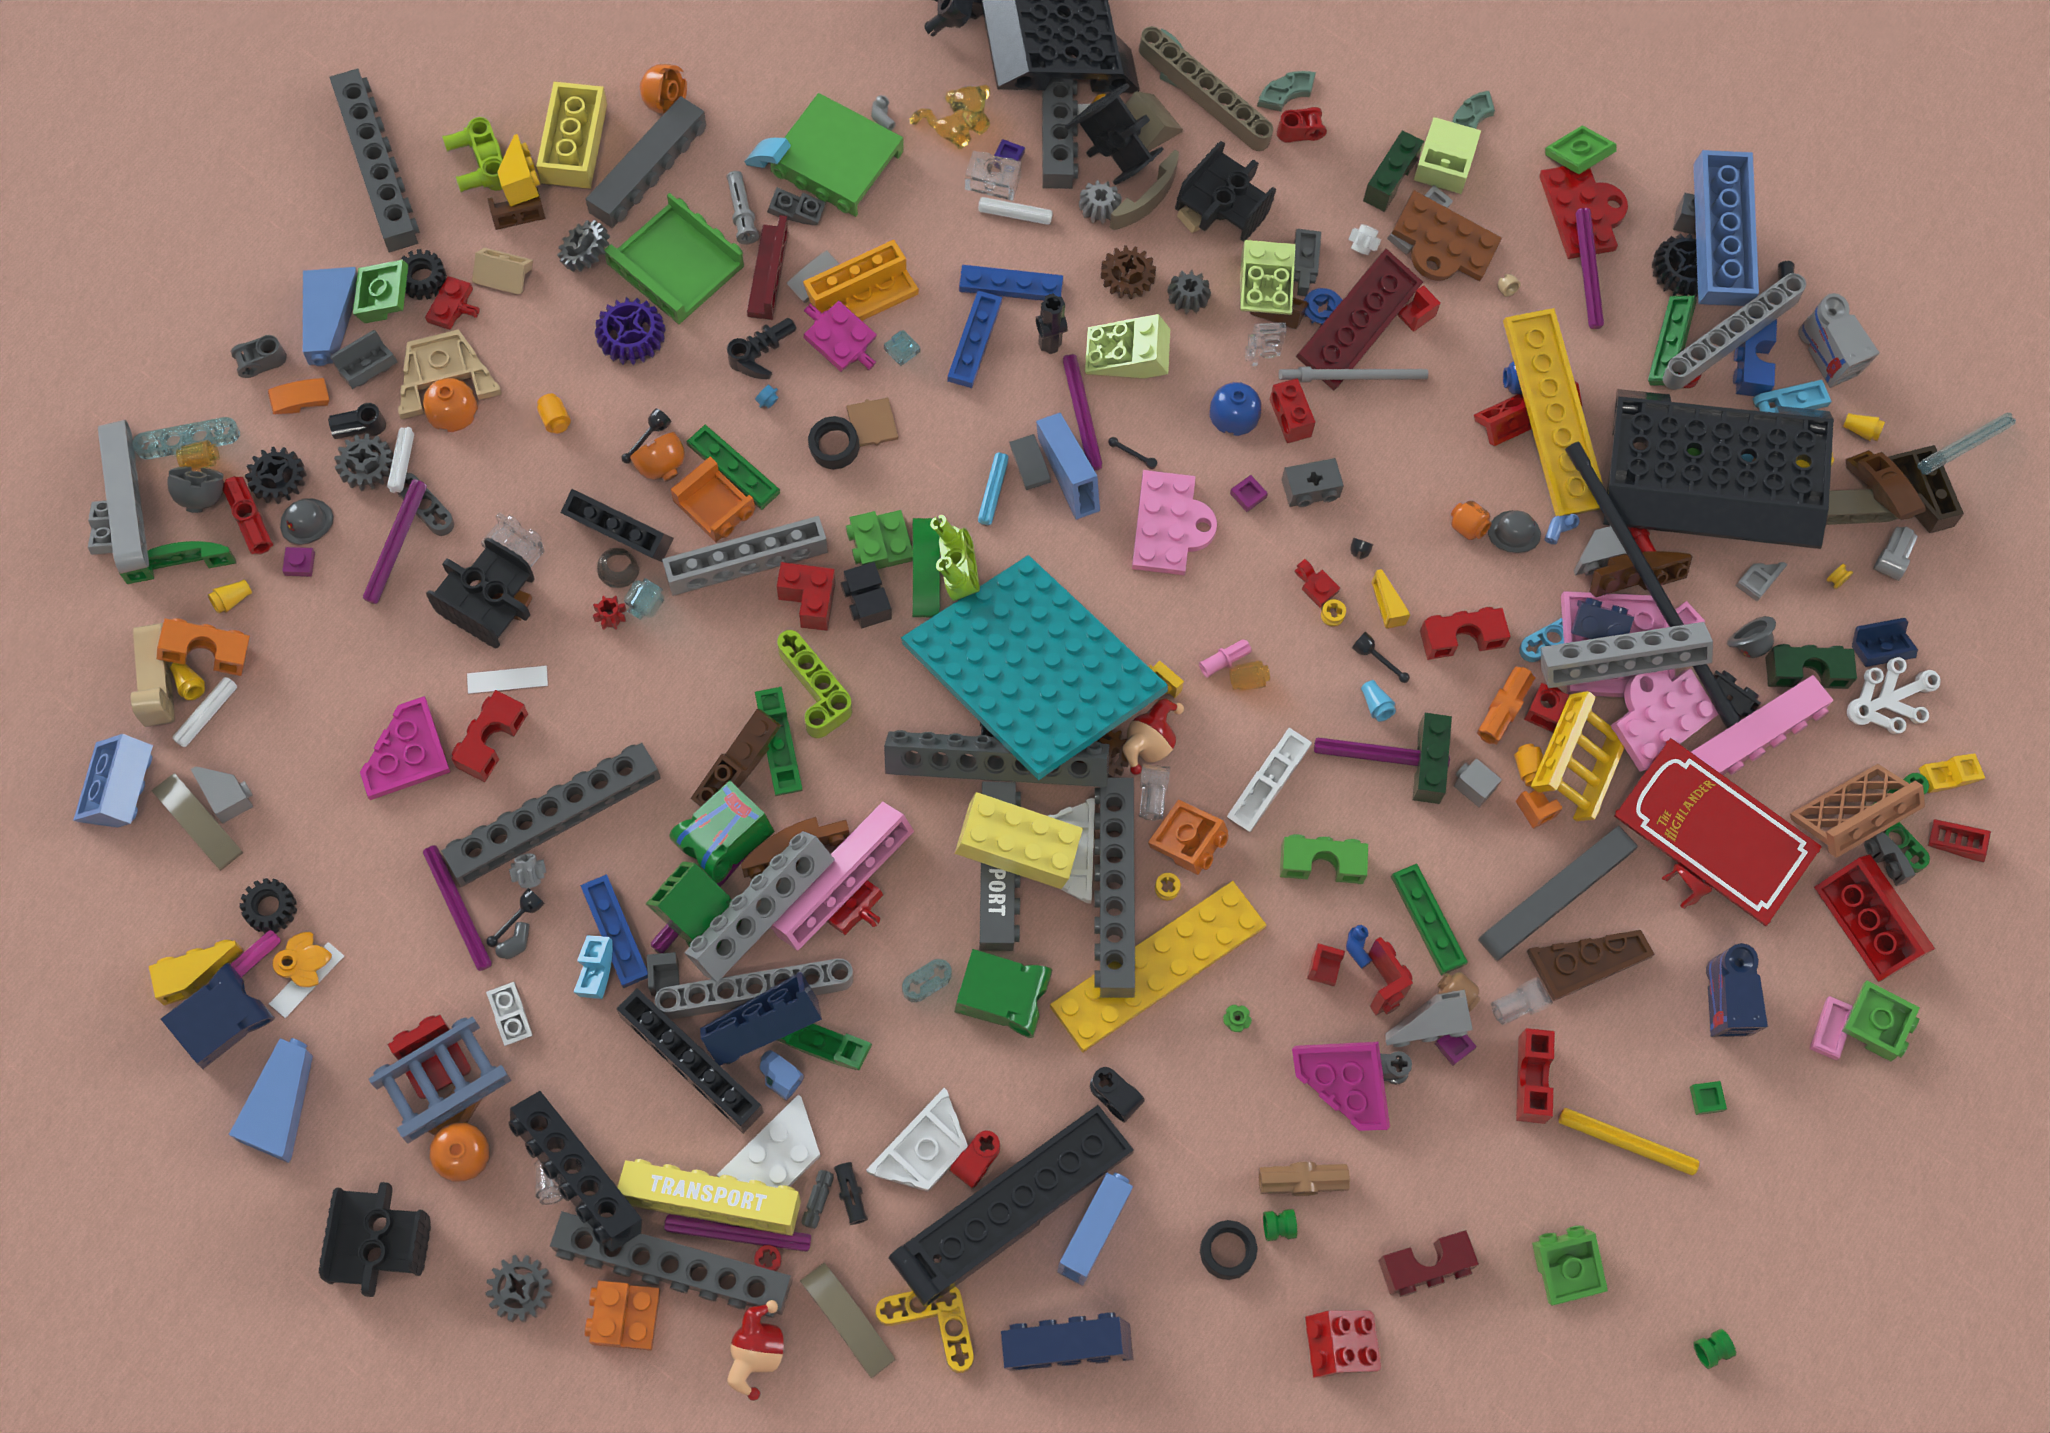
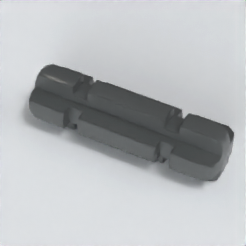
M825 1170L818 1172L815 1180L817 1185L813 1186L806 1206L808 1210L804 1212L802 1218V1225L813 1229L817 1227L820 1219L818 1215L819 1213L822 1214L829 1193L828 1187H831L834 1175L831 1172Z

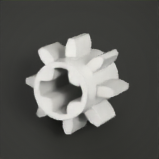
M1361 224L1359 229L1354 228L1348 239L1353 242L1351 248L1365 255H1369L1370 250L1377 251L1381 239L1376 237L1379 231L1364 224Z

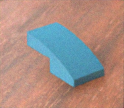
M787 138L764 139L757 144L744 162L746 165L765 168L768 162L778 164L791 145Z
M587 935L577 960L583 965L574 989V993L579 997L603 998L612 962L613 940L610 937Z

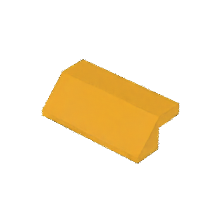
M894 239L803 281L811 304L821 313L829 310L839 300L861 321L919 295L918 287L906 270V257Z

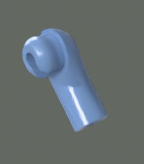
M1576 514L1552 518L1544 540L1549 544H1557L1560 533L1572 530L1579 525V517Z

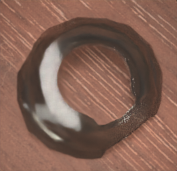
M610 548L600 556L597 562V573L604 584L613 588L629 586L636 580L639 574V567L634 556L627 550ZM614 555H626L630 559L631 564L621 572H614L608 568L607 561Z

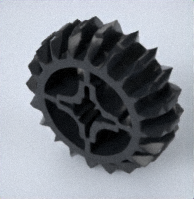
M1681 233L1676 238L1671 236L1667 241H1663L1654 254L1652 262L1653 276L1658 277L1657 285H1665L1664 292L1671 290L1673 291V296L1678 293L1681 296L1697 297L1696 239L1692 238L1691 233L1686 238Z

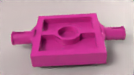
M839 300L823 313L817 310L811 303L804 309V312L814 320V324L804 333L803 338L840 372L857 360L868 370L875 365L876 361L869 357L865 351L876 339L877 334Z

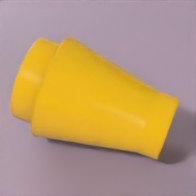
M1848 413L1843 428L1849 429L1868 441H1871V439L1878 441L1885 421L1879 420L1880 417Z
M243 579L233 584L212 589L213 592L208 594V598L218 614L223 611L227 613L245 597L252 594L248 583Z
M173 663L170 666L178 694L181 697H184L186 700H195L204 693V680L186 663L185 665Z

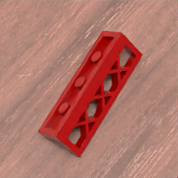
M1575 381V385H1576V388H1577V392H1578V396H1579V399H1580V403H1581V406H1583V405H1582V400H1581V395H1580L1579 384H1578V382ZM1523 394L1515 395L1474 414L1475 422L1486 427L1489 444L1497 446L1532 429Z

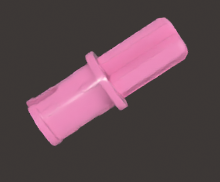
M1240 640L1226 649H1218V653L1199 662L1200 670L1208 678L1225 667H1232L1233 662L1251 653L1250 644L1247 640Z

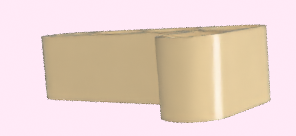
M163 623L135 627L133 629L138 691L131 693V706L134 715L144 727L172 723L175 719L170 662L156 659Z

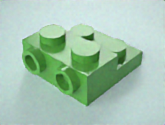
M404 260L358 268L353 314L362 322L370 323L387 320L388 313L403 311L408 264Z
M901 510L876 515V512L873 511L849 517L850 525H846V531L849 541L854 540L856 548L852 549L855 564L862 566L875 562L878 570L913 561V550Z
M1866 981L1861 987L1842 1032L1865 1043V1048L1889 1061H1893L1897 1057L1901 1058L1906 1052L1909 1043L1905 1040L1909 1033L1912 1034L1919 1023L1920 1019L1916 1016L1920 1007Z
M1573 1226L1567 1228V1234L1557 1236L1556 1233H1545L1539 1236V1241L1532 1243L1537 1269L1542 1274L1547 1300L1550 1305L1553 1306L1608 1291L1596 1233L1585 1229L1584 1226Z

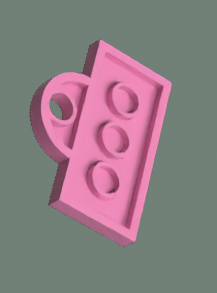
M1143 470L1132 569L1185 575L1187 553L1202 550L1212 542L1216 533L1217 520L1210 507L1200 501L1193 500L1195 476ZM1201 522L1207 523L1210 526V530L1201 532L1196 528V525Z
M1691 668L1684 670L1672 680L1663 672L1657 671L1632 675L1629 678L1624 690V699L1629 712L1613 723L1611 727L1640 772L1649 768L1665 746L1667 740L1672 738L1681 744L1719 714ZM1640 679L1645 680L1648 688L1646 692L1640 687Z

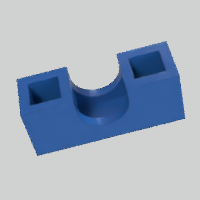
M1777 319L1735 349L1734 361L1737 362V368L1734 371L1733 384H1736V394L1755 397L1761 393L1772 391L1775 385V363L1762 361L1756 353L1769 354L1776 343Z

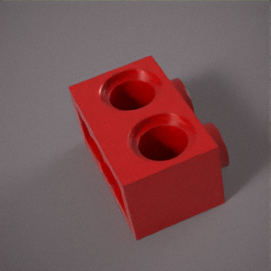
M1298 378L1274 384L1270 402L1287 444L1312 437L1316 422Z
M1541 683L1524 720L1554 733L1569 695L1562 692L1558 687L1548 688L1546 684ZM1541 701L1548 702L1552 708L1544 707Z

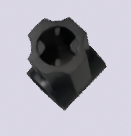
M364 403L357 410L330 415L328 418L329 427L334 439L363 433L376 436L381 434L386 428V421L383 415L373 403Z

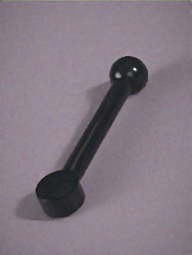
M1111 437L1108 440L1111 447H1118L1145 462L1149 469L1156 468L1157 460L1155 458H1146L1118 442L1116 437Z

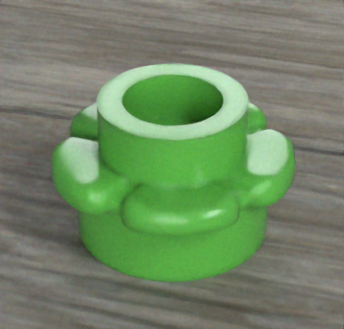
M1231 1005L1226 1009L1227 1013L1224 1014L1223 1021L1231 1031L1242 1032L1250 1026L1252 1019L1249 1017L1250 1011L1245 1006ZM1235 1016H1239L1240 1020H1236Z

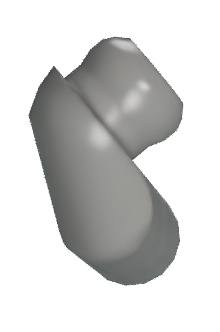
M880 95L873 101L871 116L876 123L892 131L896 123L887 116L889 100L887 97Z

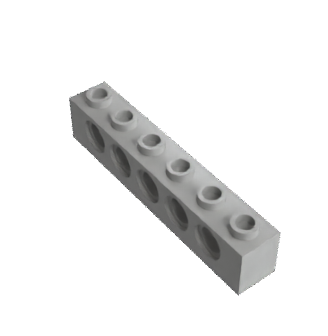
M816 516L663 558L662 561L672 596L775 568L780 566L781 562L793 563L828 553L820 518Z
M1699 622L1541 647V669L1548 688L1709 664L1712 663L1713 640L1705 623Z
M804 831L797 834L790 840L789 846L781 854L773 857L770 865L751 880L750 886L742 894L737 895L721 915L712 920L710 927L691 942L690 947L684 953L704 976L718 982L835 859L816 836ZM800 859V864L796 868V862ZM781 879L779 887L776 888L778 880ZM761 899V904L756 909L757 902ZM739 920H742L740 927L736 929ZM722 940L720 948L716 950L718 942Z

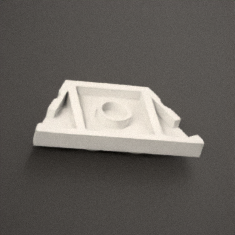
M1089 798L1085 803L1073 808L1071 806L1065 808L1056 815H1048L1049 817L1083 828L1069 880L1061 890L1087 904H1091L1095 798Z
M945 1088L939 1092L866 1169L869 1175L928 1192L950 1169L954 1161L968 1145L951 1104L948 1091Z
M798 1094L717 1176L730 1175L737 1178L738 1181L748 1183L750 1180H758L765 1183L766 1186L776 1188L780 1185L790 1187L820 1157L802 1097Z

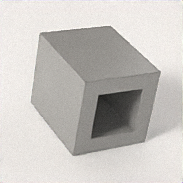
M1476 758L1471 765L1465 763L1456 773L1458 780L1454 787L1480 807L1497 789L1502 779Z

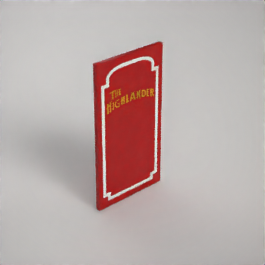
M1672 738L1665 742V746L1620 808L1615 811L1614 815L1619 821L1681 864V866L1764 926L1771 923L1773 916L1822 848L1820 844Z

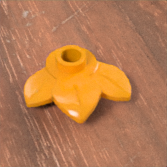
M303 932L288 940L285 950L278 952L274 956L272 965L275 973L280 977L291 978L300 987H312L319 984L315 971L325 966L331 960L332 954L321 946L313 945L312 932ZM285 959H291L293 961V963L290 966H284L282 964V962Z

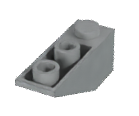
M1465 990L1437 994L1385 1034L1386 1045L1393 1044L1394 1047H1403L1409 1045L1410 1041L1421 1039L1422 1042H1431L1439 1039V1036L1450 1034L1451 1037L1466 1035L1467 1031L1473 1029Z

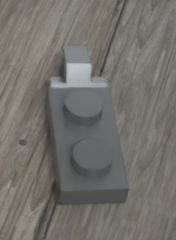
M1296 229L1294 244H1296L1294 281L1298 282L1297 295L1306 296L1310 283L1315 284L1318 276L1321 231Z

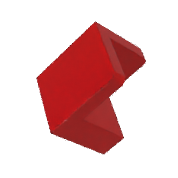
M1423 285L1416 290L1413 301L1402 308L1398 316L1414 332L1437 315L1441 302Z
M1318 943L1312 955L1307 979L1335 986L1345 951Z

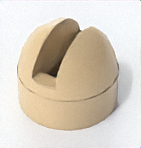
M1505 274V278H1499L1498 288L1505 297L1515 294L1521 286L1520 281L1512 274Z

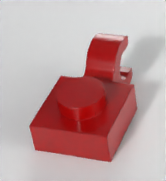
M1306 559L1297 565L1298 568L1294 572L1305 582L1302 590L1319 608L1340 591L1341 588L1323 569L1316 574L1314 568Z

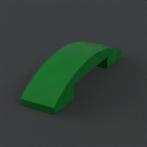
M913 518L912 617L932 618L940 613V572L936 568V563L940 559V536L930 526L933 518Z
M203 541L177 542L148 550L149 567L120 575L126 584L153 580L154 569L204 560L210 569L236 564V559L229 547Z
M782 686L756 691L757 708L782 725L768 744L769 750L766 752L775 796L803 791Z
M814 1023L777 1040L818 1059L859 1071L872 1046L870 1042L847 1033L842 1035Z

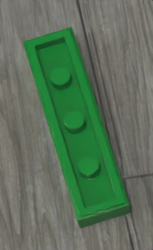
M1695 296L1669 297L1648 378L1650 386H1665L1663 375L1669 361L1685 349L1697 302Z
M706 424L687 440V445L702 459L706 460L711 456L718 463L719 471L746 497L750 495L754 499V504L761 510L780 494V489Z
M1416 863L1393 873L1391 879L1441 976L1465 966L1468 961L1418 864Z

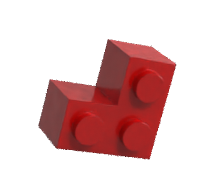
M781 562L776 586L778 600L801 603L799 612L801 628L828 631L836 583L835 570L832 568Z

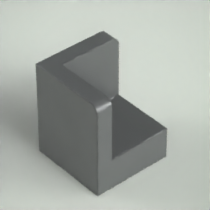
M676 952L647 955L648 988L651 996L656 995L662 988L680 985Z

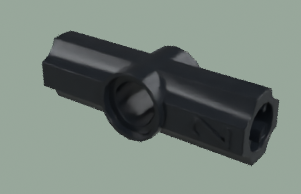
M1054 293L1045 296L1044 302L1041 303L1040 316L1035 318L1039 333V347L1041 351H1046L1049 354L1058 352L1059 346L1062 345V335L1068 331L1064 315V300Z

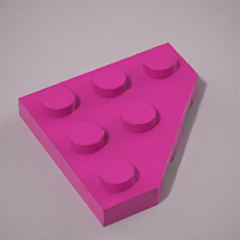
M425 696L397 706L389 726L383 730L375 744L374 752L368 763H365L362 767L360 775L369 800L451 772Z
M1379 1042L1299 1045L1292 1048L1296 1077L1304 1084L1307 1083L1319 1093V1097L1335 1111L1339 1110L1350 1119V1123L1359 1131L1388 1130L1390 1121Z

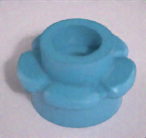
M767 385L755 398L760 404L759 407L763 408L766 406L769 409L779 398L776 395L778 389H773L770 385Z

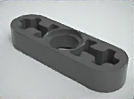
M406 473L404 484L410 485L412 480L419 479L412 473ZM403 488V491L400 493L397 492L402 500H404L408 491L407 488ZM426 488L422 499L431 500V506L425 510L418 508L416 515L434 534L439 536L447 535L454 528V520L451 513ZM436 513L442 521L445 520L446 524L443 526L437 524L433 515Z

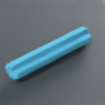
M998 452L994 456L978 516L980 524L987 526L992 524L1009 461L1007 454Z

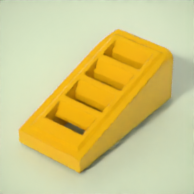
M1376 570L1371 583L1384 626L1388 629L1406 625L1410 617L1408 609L1383 570Z

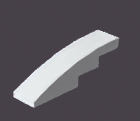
M1288 728L1278 745L1272 750L1260 770L1256 772L1227 815V818L1251 832L1312 745V742L1291 728Z

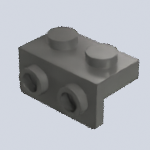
M375 330L330 356L339 374L352 389L364 385L369 379L387 371L392 365L397 363L394 354L383 344Z

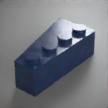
M800 972L700 1028L701 1040L719 1066L725 1063L731 1064L749 1052L822 1020L819 1001L804 975Z
M1113 1312L1098 1314V1319L1087 1321L1086 1316L1068 1318V1323L1057 1324V1320L1039 1321V1326L1029 1328L1027 1323L1009 1325L1010 1330L1001 1331L1004 1368L1009 1371L1050 1368L1052 1363H1057L1058 1366H1074L1081 1364L1082 1359H1087V1362L1108 1363L1111 1360V1356L1117 1355L1122 1357L1123 1361L1134 1360L1130 1323L1121 1317H1116V1313Z

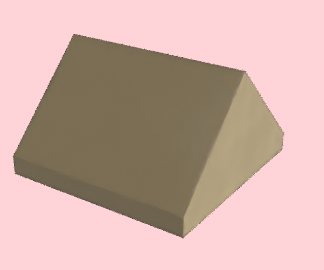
M1135 91L1125 105L1136 120L1145 115L1150 119L1141 128V133L1138 136L1148 151L1183 132L1182 127L1154 94Z

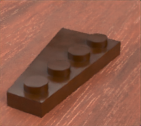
M1641 930L1611 934L1596 939H1581L1578 942L1566 944H1552L1542 948L1534 947L1527 950L1553 1002L1650 959L1655 955Z

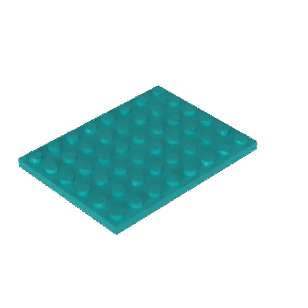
M1029 555L981 585L979 592L956 601L901 637L902 645L1038 780L1168 692V684Z

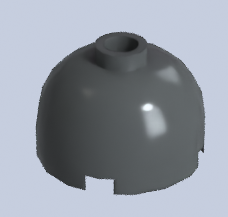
M177 467L169 470L167 479L168 491L172 499L178 505L186 507L188 512H203L204 508L213 506L222 496L224 481L221 472L202 467L201 472L192 471V467Z

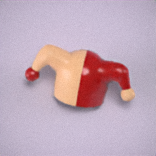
M1160 699L1147 713L1137 716L1130 723L1127 732L1128 740L1123 745L1122 750L1131 766V774L1139 775L1142 771L1141 765L1138 764V755L1146 762H1156L1168 756L1176 744V736L1166 720L1170 711H1174L1175 714L1183 713L1184 706L1182 703L1175 704L1168 699Z
M773 1300L767 1301L765 1305L749 1307L743 1316L741 1328L735 1332L731 1341L730 1348L734 1363L729 1372L727 1382L732 1389L747 1395L751 1401L759 1399L760 1391L756 1387H749L746 1383L749 1374L752 1372L775 1371L783 1356L784 1340L781 1329L776 1325L761 1323L760 1321L761 1317L766 1313H775L778 1310V1304Z

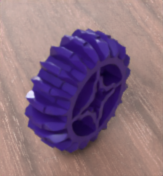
M626 297L624 303H620L616 299L614 307L607 304V312L600 311V319L596 320L595 337L597 338L598 347L602 348L603 354L605 356L610 355L613 362L620 359V363L624 365L627 360H630L634 365L636 360L640 359L644 363L645 356L648 355L653 358L654 350L660 351V343H663L665 340V324H663L662 315L658 314L655 306L650 307L647 300L641 304L638 298L634 302H630ZM644 322L650 326L648 333L644 331L642 326ZM612 329L615 330L618 335L617 340H614L610 336Z

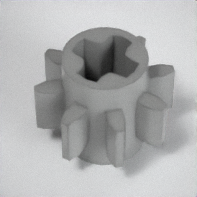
M531 853L517 856L514 859L515 863H512L511 869H509L511 881H518L521 888H532L539 885L541 878H544V873H546L544 860L537 861L536 856Z

